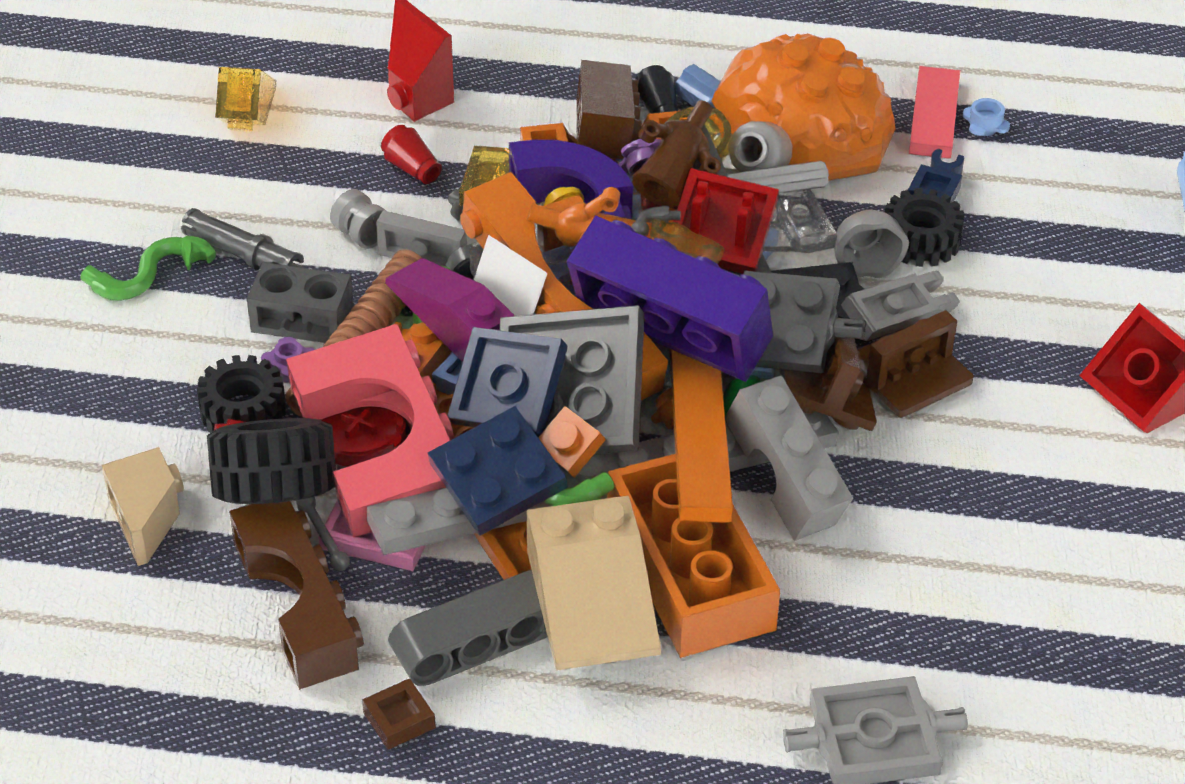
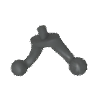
M667 205L645 209L638 215L636 222L632 224L631 228L636 233L646 237L649 234V226L646 222L658 221L663 225H667L669 220H680L681 211H670Z

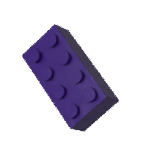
M595 215L567 259L576 297L593 309L639 305L644 312V332L652 341L742 381L747 382L773 338L768 291L758 280L748 275L742 274L737 276L727 272L709 258L703 256L694 258L680 252L673 244L664 239L655 238L652 240L640 235L622 221L613 220L610 222Z

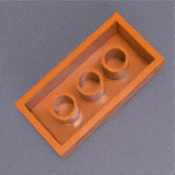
M676 454L608 471V475L614 482V489L607 493V498L629 496L641 537L652 602L680 658L777 630L780 589L734 505L731 523L679 520Z

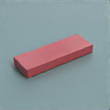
M919 66L909 154L932 157V153L936 149H941V158L951 159L960 70Z

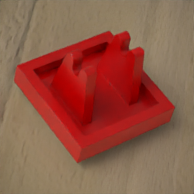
M690 168L677 211H681L680 220L673 221L667 241L673 244L678 251L694 258L703 256L711 259L721 269L744 274L745 271L757 272L778 202L779 189Z

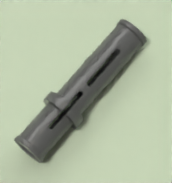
M196 208L188 210L182 218L183 223L193 226L190 228L182 225L181 231L184 235L202 238L210 245L244 259L251 268L259 270L262 262L303 268V266L293 263V261L304 262V257L301 253L293 252L275 244L270 236L251 234L207 215Z

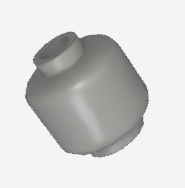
M751 121L741 125L733 133L729 142V157L732 165L738 172L787 166L792 158V143L789 135L782 127L772 122Z

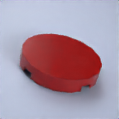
M359 407L320 419L332 424L335 463L345 467L387 454L396 449L407 438L406 419L400 414L382 407Z

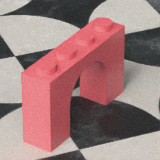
M397 324L286 359L291 389L303 418L320 420L351 409L375 406L390 409L400 414L412 426L411 432L405 441L393 451L333 471L337 500L353 538L372 532L367 522V506L446 488L430 465L427 453L454 439L453 429L445 412L437 413L434 406L437 403V396L433 383L429 376H420L417 368L421 364L416 346L412 340H404Z

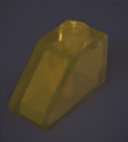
M219 67L215 118L228 123L227 129L235 131H253V124L266 125L276 91L277 80L261 69Z

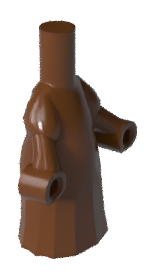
M703 100L697 101L686 121L669 120L664 124H658L654 120H647L641 127L638 135L643 141L653 143L656 138H663L643 166L632 175V184L636 191L654 204L660 206L667 205L669 208L679 205L690 168L694 167L697 159L701 163L699 170L718 174L720 171L721 163L710 154L709 141L702 131L703 126L713 111L712 106L708 102Z

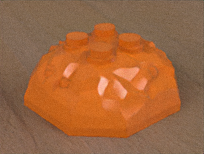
M808 33L796 34L795 36L784 34L768 42L742 49L732 59L711 101L732 135L741 125L751 121L772 122L782 127L789 135L792 143V158L789 165L823 161L829 172L828 181L877 172L896 129L895 118L891 108V98L885 93L884 82L880 80L879 75L874 73L871 67H865L863 59H857L856 53L845 50V46L841 41L835 38H822Z

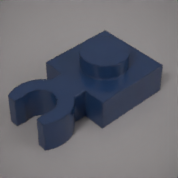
M936 149L932 153L930 166L920 165L908 188L909 193L914 195L915 188H922L923 194H929L930 189L937 190V197H941L945 193L951 196L950 203L954 202L961 188L964 156L958 155L956 161L947 163L941 160L942 150Z

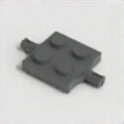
M753 271L744 272V275L755 278L767 288L773 329V338L755 367L824 373L827 354L836 337L864 340V332H866L865 319L838 318L836 306L840 285L837 278Z

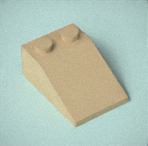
M629 496L527 510V553L556 671L661 655V645L641 537Z

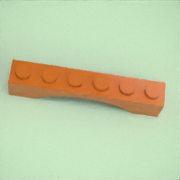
M512 172L464 192L463 213L460 215V221L468 237L471 239L475 238L484 249L488 235H490L548 273L535 309V314L593 309L575 297L555 277L543 259L536 240L535 224L527 221L532 203L536 204V201ZM645 332L643 336L641 400L663 390L668 365L667 358Z

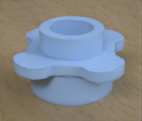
M978 99L972 103L971 107H967L963 111V118L969 121V131L974 135L991 136L996 132L1006 133L1010 129V123L1004 120L1005 107L995 99Z

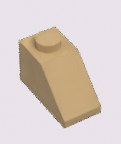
M159 447L102 465L109 502L138 566L149 562L180 514L177 493L184 491L182 478L175 463L167 465Z

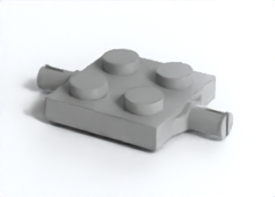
M915 676L811 689L810 705L815 720L814 726L789 730L783 729V742L787 753L817 748L827 762L832 784H872L940 775L943 761L936 743V734L955 730H967L968 720L964 707L933 712L928 703L922 698Z

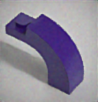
M559 140L509 142V172L513 173L536 203L545 202L548 194L557 188L576 187L583 194L584 202L587 204L602 194L605 188L614 187L620 192L616 211L606 212L602 210L599 213L632 220L633 184L620 165L608 156L584 145Z

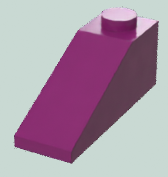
M424 258L386 277L385 284L462 362L473 327L500 330V318L514 316L485 285Z

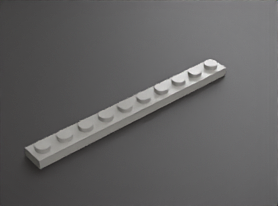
M816 411L813 414L804 413L824 449L836 446L839 431L829 417ZM725 422L730 471L770 462L764 453L747 459L728 424ZM673 434L639 442V451L594 454L575 478L561 467L560 469L567 478L568 488L575 487L587 478L591 480L602 472L608 474V471L675 454V437ZM447 488L367 506V522L383 555L477 533ZM607 494L603 495L601 499H607ZM543 501V502H541V503H539V504L533 506V507L530 508V509L543 508V507H551V506L548 505V504H546V503ZM527 510L495 528L527 521Z

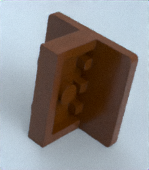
M944 310L857 350L860 352L859 362L861 369L864 370L863 383L898 417L903 418L973 384L974 375L952 355L957 320L947 310Z
M835 338L827 354L824 373L780 369V375H782L803 413L813 414L816 411L832 417L837 424L847 429L857 430L861 427L873 431L877 420L870 389L862 383L864 370L860 366V352L857 351L854 338Z

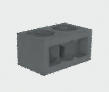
M262 262L247 296L251 332L325 343L354 306L351 275Z

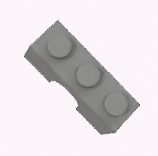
M782 375L740 389L725 416V421L747 459L764 453L771 462L777 484L771 502L793 540L796 541L835 526L853 500V496Z

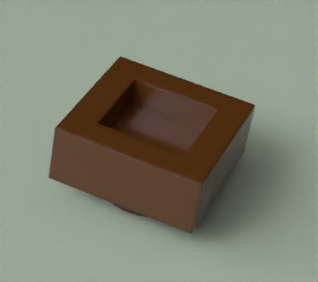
M410 678L362 699L363 713L387 750L436 728L435 714Z

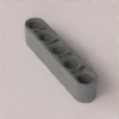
M532 570L520 573L399 622L389 634L388 642L411 681L417 686L430 685L548 638Z

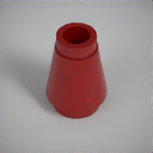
M397 125L390 129L382 139L381 150L384 152L385 160L420 180L423 184H430L440 175L442 165L437 161L414 128Z

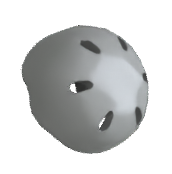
M872 209L863 210L847 217L838 227L834 237V253L837 263L853 262L857 277H886L899 266L909 246L908 237L897 220L883 211Z

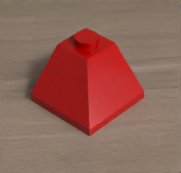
M395 0L388 61L389 87L387 88V96L395 109L401 110L415 122L454 103L452 35L409 1Z
M1138 303L1079 376L1143 432L1149 433L1185 414V336L1144 305Z

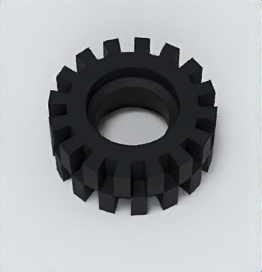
M915 188L914 195L905 190L901 191L900 198L896 195L890 198V203H887L885 206V213L897 220L909 240L906 255L901 262L908 264L910 259L916 260L915 266L923 267L924 261H929L932 267L938 266L939 258L946 263L951 260V255H957L961 245L965 216L964 211L960 210V204L957 201L950 203L951 196L945 193L941 197H937V190L930 189L929 194H923L922 188Z
M240 355L232 356L233 363L227 364L223 358L216 361L217 370L208 366L204 370L205 377L200 376L198 379L197 394L201 421L204 426L207 425V430L210 433L214 431L215 424H226L227 419L251 422L283 419V414L286 415L283 376H280V370L277 366L271 368V362L266 359L257 364V356L248 355L247 361H241ZM239 395L256 396L246 401H229L230 398Z

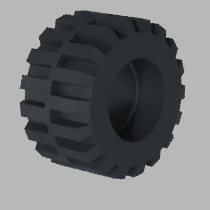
M311 418L270 419L223 426L207 435L212 497L235 504L278 503L319 496L335 488L333 471H336L332 424Z

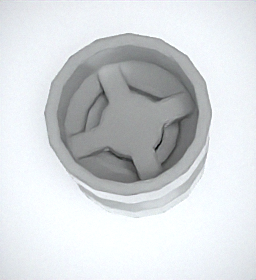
M351 189L342 193L334 202L330 212V221L341 232L350 233L351 239L360 247L369 249L378 245L376 221L382 211L386 210L377 204H372L370 198L360 190Z

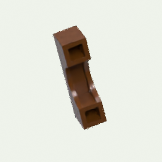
M291 501L249 504L230 510L234 546L249 579L278 581L288 585L300 595L295 605L278 618L282 652L299 690L359 670L357 648L364 646L360 626L354 616L347 618L343 611L346 609V603L339 582L337 580L329 582L326 574L329 570L324 551L320 544L312 546L309 540L312 538L305 512L303 510L295 511Z

